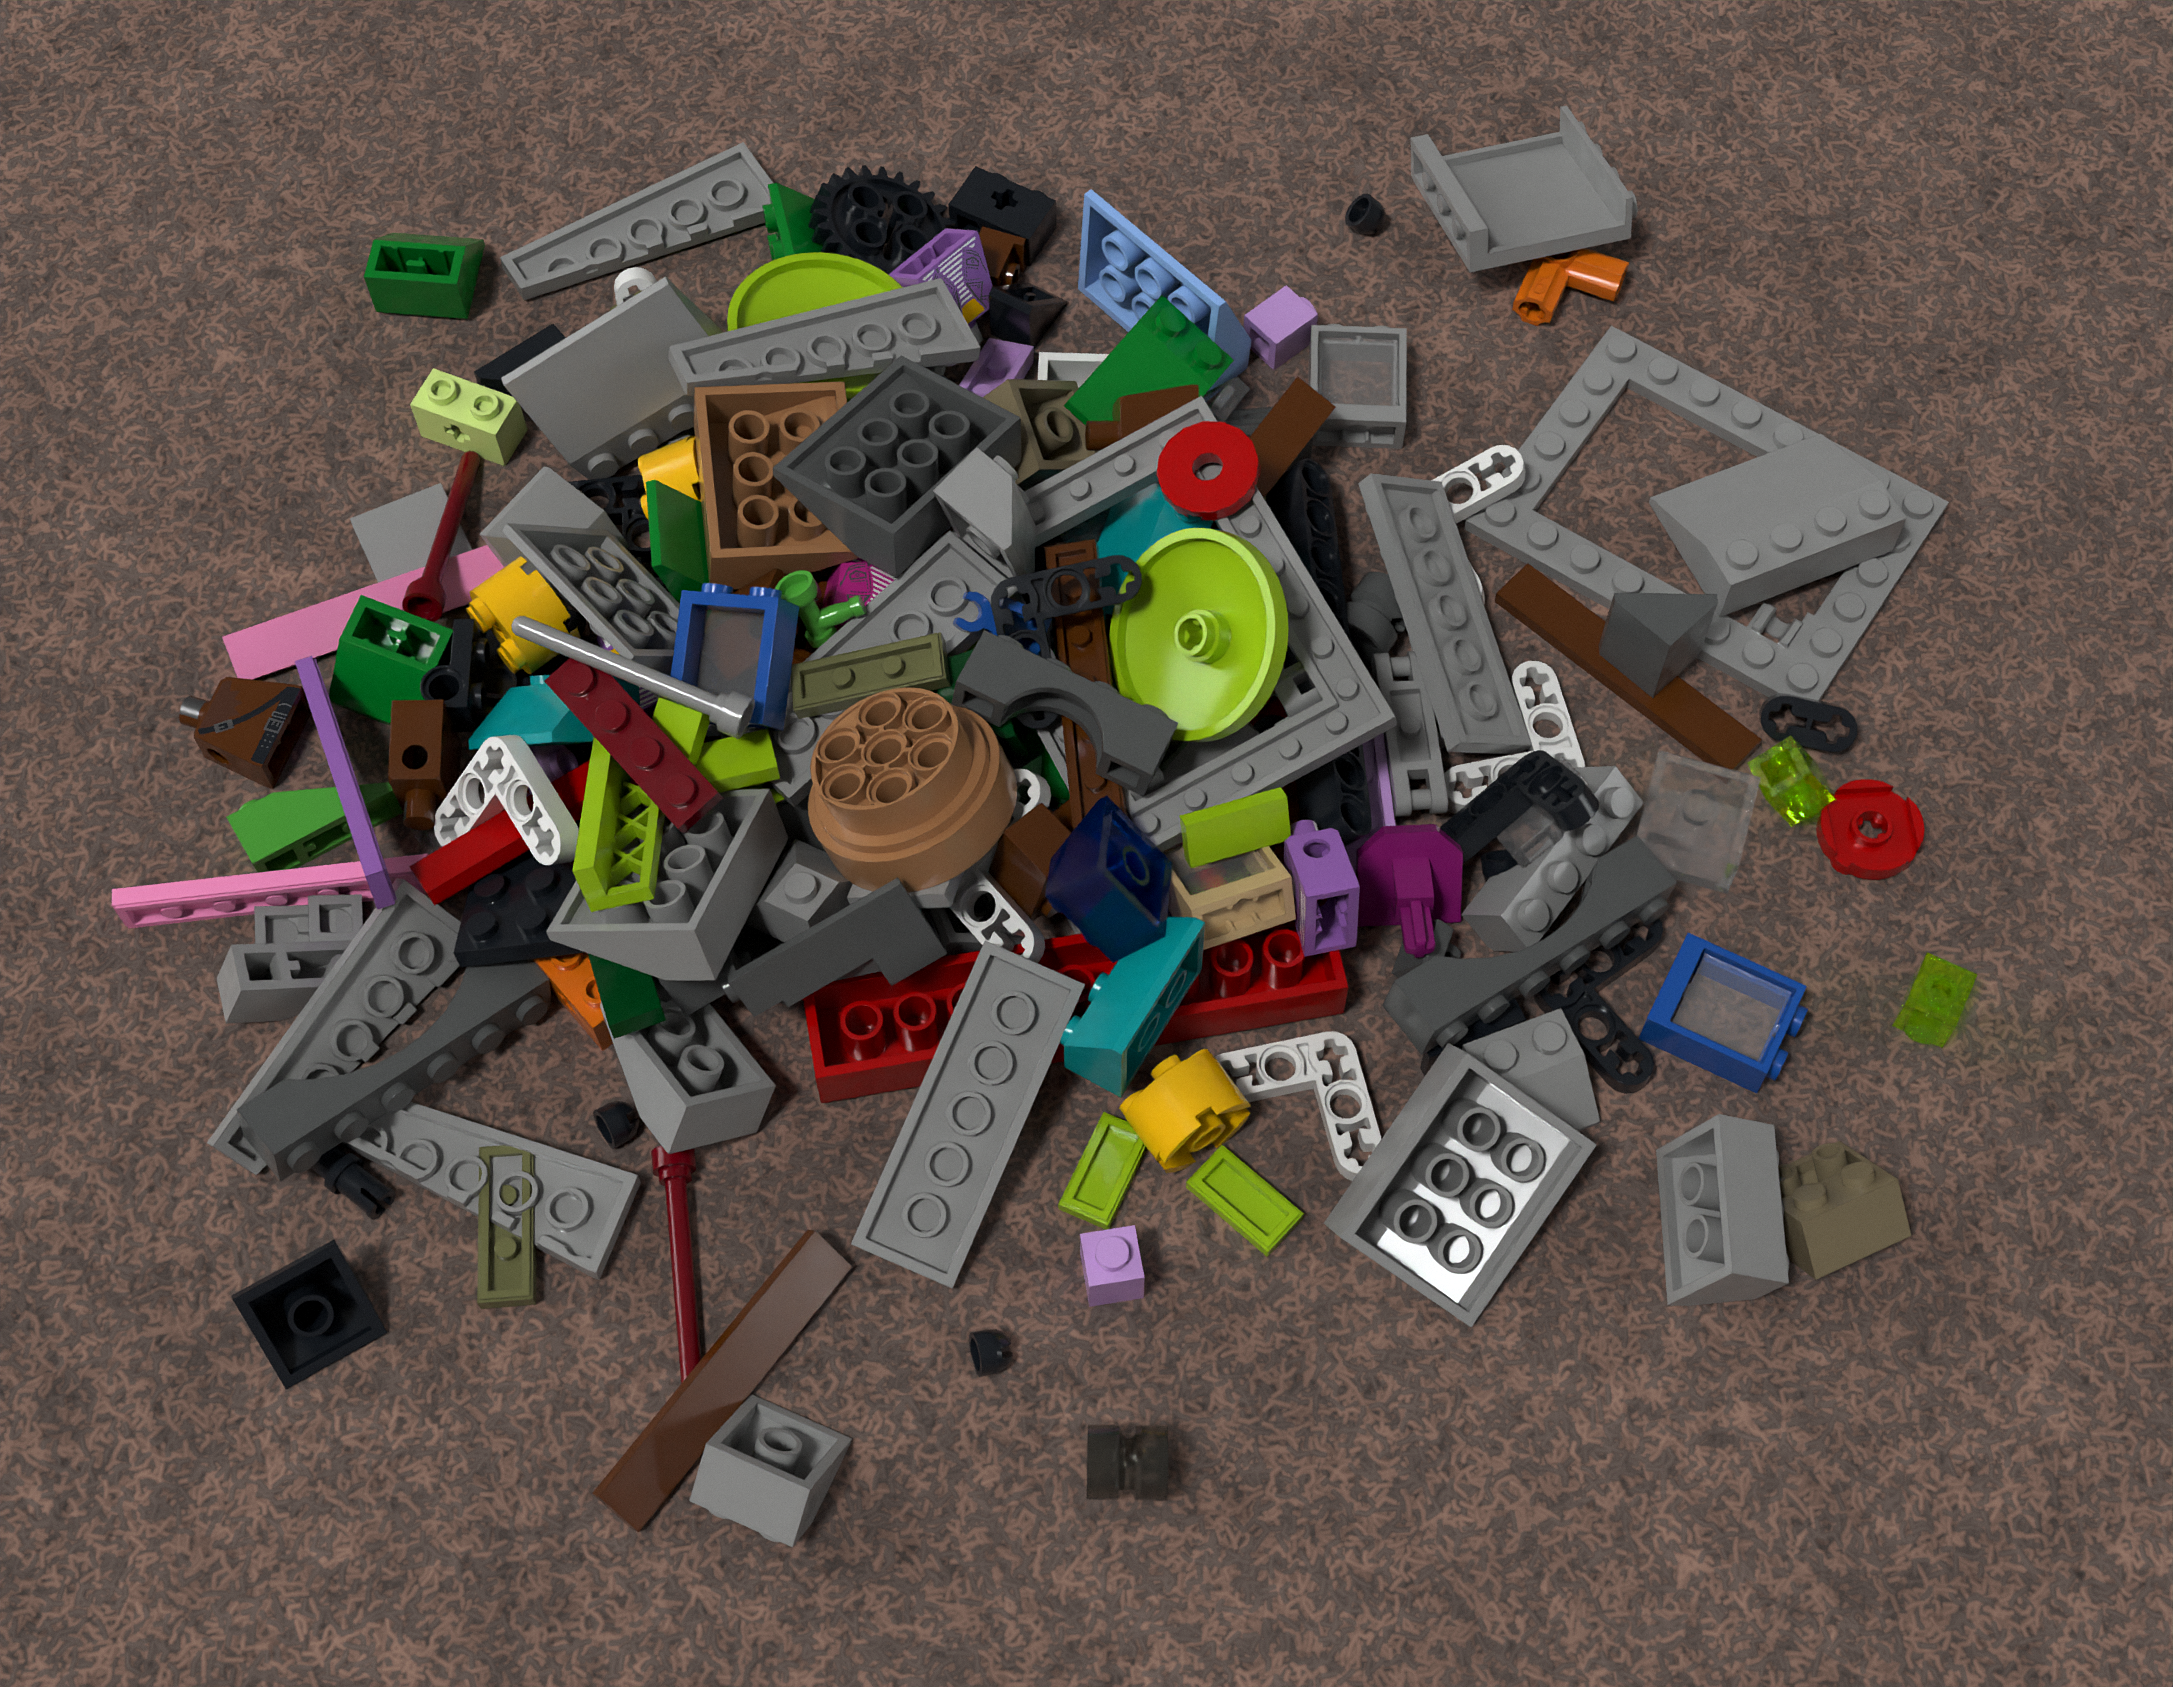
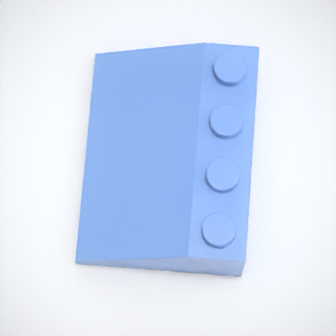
M1092 189L1086 192L1083 204L1078 290L1127 332L1133 328L1159 297L1163 295L1234 360L1204 395L1206 399L1210 398L1247 369L1251 338L1224 299Z

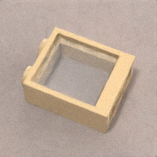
M1182 841L1147 860L1150 883L1172 916L1196 917L1205 922L1203 950L1296 920L1292 877L1269 846L1190 868L1184 856Z

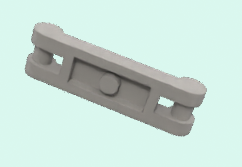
M1407 651V655L1402 657H1390L1389 653L1372 654L1373 680L1397 720V726L1383 733L1394 816H1411L1412 810L1429 809L1430 814L1446 813L1448 808L1447 789L1435 715L1424 686V680L1414 651ZM1408 676L1409 679L1408 681H1393V677ZM1426 779L1427 789L1410 790L1409 780Z

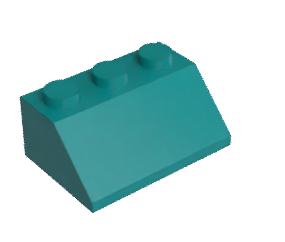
M1158 481L1111 507L1097 543L1099 557L1123 555L1136 562L1151 545L1161 538L1188 528L1211 529L1213 520H1201V517H1193L1189 514V517L1177 513L1165 500ZM1121 564L1111 566V575L1102 578L1103 587H1114L1116 595H1118L1128 573L1123 572ZM1114 605L1105 607L1106 618L1109 620L1112 618Z
M550 675L530 676V686L510 688L468 739L469 750H476L489 737L517 735L528 746L564 745L569 747L592 745L594 736L544 682ZM613 676L640 706L639 686Z
M1147 916L1137 932L1129 930L1116 952L1115 958L1118 959L1115 967L1109 975L1105 972L1099 975L1088 996V1001L1091 1002L1082 1018L1077 1015L1073 1016L1062 1034L1060 1044L1064 1045L1065 1068L1118 1097H1122L1202 969L1205 922L1196 917Z

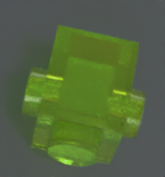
M1792 735L1747 762L1766 801L1791 827L1802 820L1812 818L1819 813L1821 808L1836 800L1815 760Z
M1927 952L1913 975L1892 1026L1905 1031L1906 1035L1916 1042L1934 1044L1943 1048L1957 1026L1978 974Z

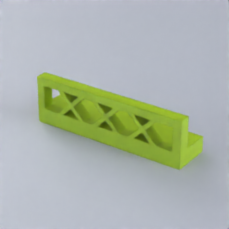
M595 737L593 738L572 870L591 912L653 900L655 898L665 814L639 785L636 786L630 783L631 777ZM641 803L648 806L647 809L633 820L626 817ZM636 837L644 840L629 854L621 851ZM631 872L640 875L639 882L615 887Z

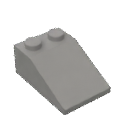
M659 996L666 1021L614 1039L601 1001L600 1008L639 1116L668 1154L757 1133L776 1085L710 1003L685 1016L673 999L665 1003Z

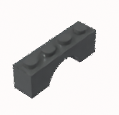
M986 630L983 631L956 681L951 703L954 706L967 708L975 712L985 721L997 727L1025 712L1050 711L1061 714L1078 724L1089 737L1096 757L1095 774L1143 797L1170 746L1178 722L1169 719L1164 711L1148 704L1140 705L1121 696L1113 686L1105 682H1092L1073 673L1065 663L1057 659H1044L1025 650L1017 640L1005 635L996 636Z

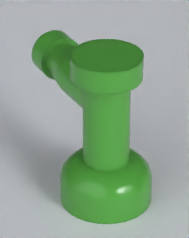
M806 570L789 573L775 587V589L782 591L781 599L799 606L798 615L806 627L805 637L813 648H819L837 632L836 625L854 616L858 618L867 614L865 604L860 595L849 598V601L819 609L814 600L818 593V585L813 575Z

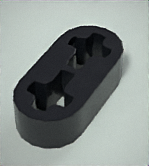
M1778 693L1764 701L1759 710V721L1763 730L1771 738L1778 741L1828 752H1839L1847 749L1857 736L1858 726L1854 716L1846 708L1837 704L1792 694ZM1782 704H1789L1790 712L1793 715L1805 718L1804 724L1786 723L1784 730H1777L1776 722L1769 718L1770 711H1779ZM1833 715H1840V723L1847 727L1845 735L1836 734L1834 741H1827L1826 733L1823 730L1811 727L1813 720L1830 722Z

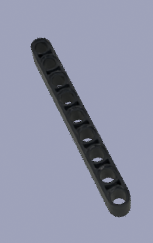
M1309 458L1302 459L1283 473L1266 495L1267 504L1350 640L1330 479L1319 463ZM1288 645L1284 669L1298 662ZM1307 680L1299 684L1297 688L1302 695L1313 689V686ZM1363 744L1296 780L1301 820L1314 821L1317 824L1318 830L1328 828L1338 830L1344 847L1369 834L1372 829V817Z

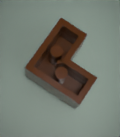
M1069 799L1052 813L1041 802L1008 827L1000 838L988 872L1025 914L1034 921L1042 914L1047 918L1055 915L1069 901V892L1080 884L1085 889L1091 887L1104 875L1108 866L1105 864L1106 859L1094 837L1077 839L1074 836Z

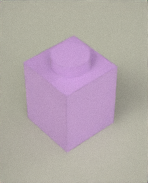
M1287 285L1244 315L1243 328L1251 338L1250 349L1273 370L1277 369L1309 346L1311 325H1317L1318 313L1309 300L1299 297Z
M1135 1225L1080 1234V1256L1089 1307L1144 1298L1145 1277Z

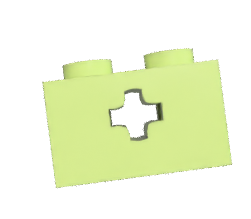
M434 368L410 404L422 437L464 452L475 451L481 458L506 466L527 432L521 406L513 396Z

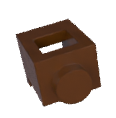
M982 226L979 236L992 287L1017 284L1020 272L1024 273L1027 267L1026 238Z

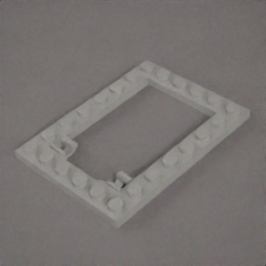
M1610 326L1518 450L1526 470L1522 486L1510 495L1469 516L1464 530L1522 562L1529 563L1535 569L1610 609L1614 593H1686L1536 511L1626 388L1756 457L1818 435V433L1613 326ZM1833 442L1882 480L1907 519L1893 551L1845 569L1816 614L1812 615L1807 612L1802 621L1794 618L1792 623L1786 624L1776 617L1777 608L1764 602L1747 627L1726 615L1719 617L1715 611L1701 652L1697 658L1767 697L1783 693L1820 701L1945 512L1948 501ZM1510 466L1505 467L1501 475L1503 478L1511 475ZM1763 632L1778 639V644L1763 636ZM1782 704L1787 708L1790 706L1789 704Z
M1202 396L1024 491L1030 499L1026 506L1035 522V548L1158 482V459L1168 440L1185 427L1202 421L1217 422ZM1214 462L1206 463L1197 470L1195 476L1201 480L1214 479L1220 474L1222 466ZM1256 485V491L1246 505L1235 514L1215 520L1220 531L1238 535L1254 545L1272 565L1282 586L1288 612V646L1298 661L1294 665L1282 670L1273 690L1275 696L1279 698L1287 717L1275 723L1274 727L1189 773L1183 776L1179 775L1168 782L1160 768H1158L1144 797L1124 788L1129 832L1094 837L1115 877L1182 842L1180 815L1278 787L1282 788L1397 726L1394 713ZM1021 595L1022 601H1020V603L1026 604L1024 598ZM1050 647L1051 657H1052L1053 659H1056V657H1055V655H1054V653H1053V651H1052V649H1051V647ZM1309 680L1313 689L1301 695L1297 686ZM1030 711V713L1034 714L1035 720L1045 719L1044 711ZM1059 714L1058 718L1051 725L1035 729L1069 790L1062 716Z

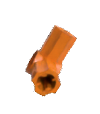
M1587 248L1533 259L1513 302L1512 310L1521 317L1523 322L1535 326L1544 322L1550 323L1566 286L1614 302L1621 290L1629 262Z

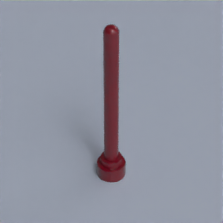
M467 451L461 457L422 577L408 585L402 601V608L405 612L432 622L441 617L447 596L441 582L481 462L480 456L475 451Z
M660 1145L651 1151L653 1175L659 1177V1184L665 1186L682 1384L702 1359L687 1184L692 1181L691 1174L696 1171L695 1148L668 1154Z

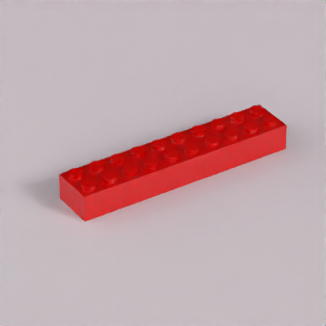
M1327 898L1317 900L1319 906L1325 904ZM1294 920L1203 950L1200 973L1154 1046L1344 1013L1348 983L1340 951L1335 950L1304 957ZM1142 923L1044 940V954L1038 964L1085 984L1070 1020L1075 1015L1082 1018L1091 1004L1088 1001V996L1096 979L1102 972L1108 975L1111 973L1118 962L1115 956L1123 937L1129 930L1137 932ZM1015 944L1011 952L1022 955L1025 949L1021 944ZM980 951L941 957L893 986L890 985L882 972H876L833 981L803 998L815 1079L821 1103L921 1086ZM1059 1043L1051 1064L1064 1062V1045Z

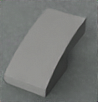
M362 894L308 896V905L254 906L255 944L353 940L363 926Z

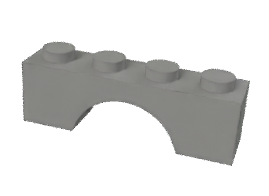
M1616 766L1575 767L1572 772L1583 779L1600 802L1599 809L1587 823L1571 831H1563L1554 825L1549 836L1533 854L1515 867L1490 877L1461 915L1487 947L1493 951L1516 952L1539 942L1587 879L1598 858L1605 855L1643 805L1642 799Z

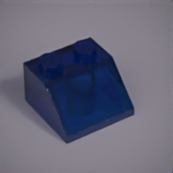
M1106 795L1095 803L1050 859L1045 896L1057 912L1064 914L1082 932L1090 945L1098 947L1114 963L1165 937L1173 863Z

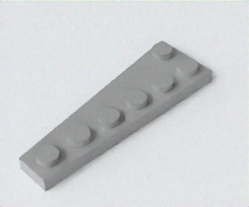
M742 142L501 256V264L523 300H527L765 223L762 205L771 204L768 184L773 182L745 143Z
M939 278L669 346L668 360L686 396L694 395V387L790 384L882 373L901 355L923 367L940 365L949 367L957 363L979 360L981 346L943 279Z
M399 878L395 880L392 886L397 898L395 900L396 904L378 910L377 907L374 909L208 1140L207 1144L251 1173L257 1175L267 1164L244 1137L236 1109L284 1079H318L352 1072L362 1061L367 1062L378 1051V1045L398 1024L403 1025L417 1010L415 1007L435 986L440 987L460 966L453 952L461 922L438 904L434 906L430 898L406 880Z
M409 1102L408 1105L397 1112H388L375 1120L353 1141L340 1143L477 1217L479 1193L488 1179L487 1167L482 1159L479 1158V1147L506 1145L530 1152L534 1155V1178L529 1173L522 1171V1155L491 1158L490 1222L522 1239V1212L534 1207V1246L600 1280L641 1184L637 1174L413 1102ZM479 1167L481 1168V1171H482V1176H481V1180H480V1181H479ZM522 1178L528 1180L532 1185L531 1197L523 1205ZM503 1185H510L517 1192V1201L512 1206L506 1205L501 1200L500 1191Z

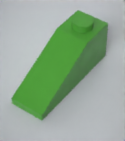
M389 782L359 785L373 828L403 813ZM336 787L273 792L261 799L248 801L238 811L226 817L257 873L298 868L353 839Z

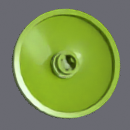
M824 252L799 253L785 256L759 267L738 286L728 308L726 332L903 287L881 269L849 256ZM881 373L799 383L845 382L847 402H849Z
M1209 528L1179 530L1151 545L1135 562L1142 574V585L1139 593L1132 600L1114 605L1109 635L1111 667L1121 696L1140 705L1148 704L1164 711L1169 719L1178 722L1173 740L1209 742L1229 736L1244 727L1258 714L1270 698L1282 672L1286 657L1289 631L1288 612L1278 576L1266 557L1254 545L1242 537L1226 531ZM1128 572L1118 594L1126 593V584L1134 581L1132 572Z

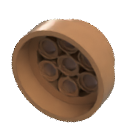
M921 688L886 690L855 703L841 713L826 728L818 740L811 758L810 773L813 783L808 800V816L813 832L841 875L852 884L872 892L897 877L908 893L934 887L958 876L978 862L996 844L1007 828L1016 805L1017 779L1015 772L989 724L975 712L949 704L948 701L937 693Z

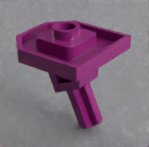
M1436 824L1382 826L1356 850V877L1360 886L1358 927L1401 925L1404 951L1407 954H1412L1414 958H1424L1425 954L1432 953L1436 947L1432 921L1439 919L1444 923L1461 922L1463 866L1461 846Z

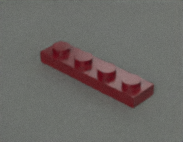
M569 658L544 681L683 834L723 799L722 795L612 675Z

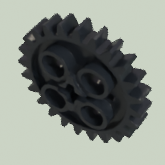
M862 165L858 175L847 167L842 177L833 173L828 184H821L810 209L812 216L808 227L815 230L811 239L812 242L824 244L821 252L856 258L890 274L945 228L953 229L956 222L954 219L943 217L948 208L946 205H933L932 200L935 196L933 191L924 194L918 191L920 181L916 180L908 185L904 183L903 173L900 171L893 179L888 177L884 167L880 166L877 175H872L866 165Z

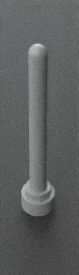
M518 616L512 622V631L518 637L710 716L709 721L717 724V731L739 739L744 734L751 720L755 700L736 691L731 692L730 695L721 692L717 696L526 616Z

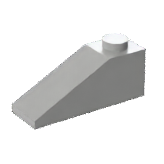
M352 940L231 945L217 976L226 1024L280 1021L298 1016Z

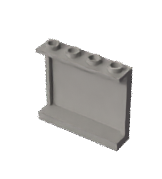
M1567 105L1560 107V131L1445 156L1440 154L1428 134L1410 138L1411 176L1470 273L1631 239L1632 219L1637 217L1638 212L1636 197L1631 190L1628 191L1619 178L1617 169L1608 164L1603 157L1599 144L1593 143L1586 132L1584 123L1575 118Z

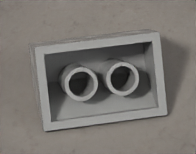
M1718 1114L1658 1148L1656 1156L1667 1305L1692 1306L1754 1300L1789 1284V1258L1785 1245L1784 1205L1781 1200L1778 1170L1779 1152L1776 1148L1774 1125Z

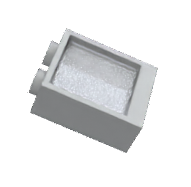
M1340 324L1311 325L1308 385L1336 406L1314 434L1313 445L1402 449L1406 428L1407 328L1342 326Z

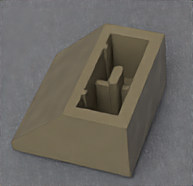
M1841 1141L1820 1145L1805 1157L1789 1164L1778 1165L1781 1200L1784 1205L1783 1224L1786 1253L1792 1263L1815 1280L1911 1236L1898 1179Z

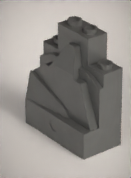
M809 794L795 807L785 798L776 803L788 835V840L780 856L794 839L826 852L810 825L808 816ZM897 877L785 943L744 924L716 980L666 981L654 976L653 978L661 999L665 1003L673 999L685 1016L726 994L732 1003L742 1000L755 1017L778 1003L790 1007L833 981L882 972L890 985L893 986L948 953L927 908H918Z

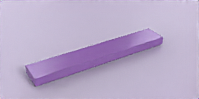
M310 656L297 660L295 664L377 910L394 905L397 898L316 658L313 659Z

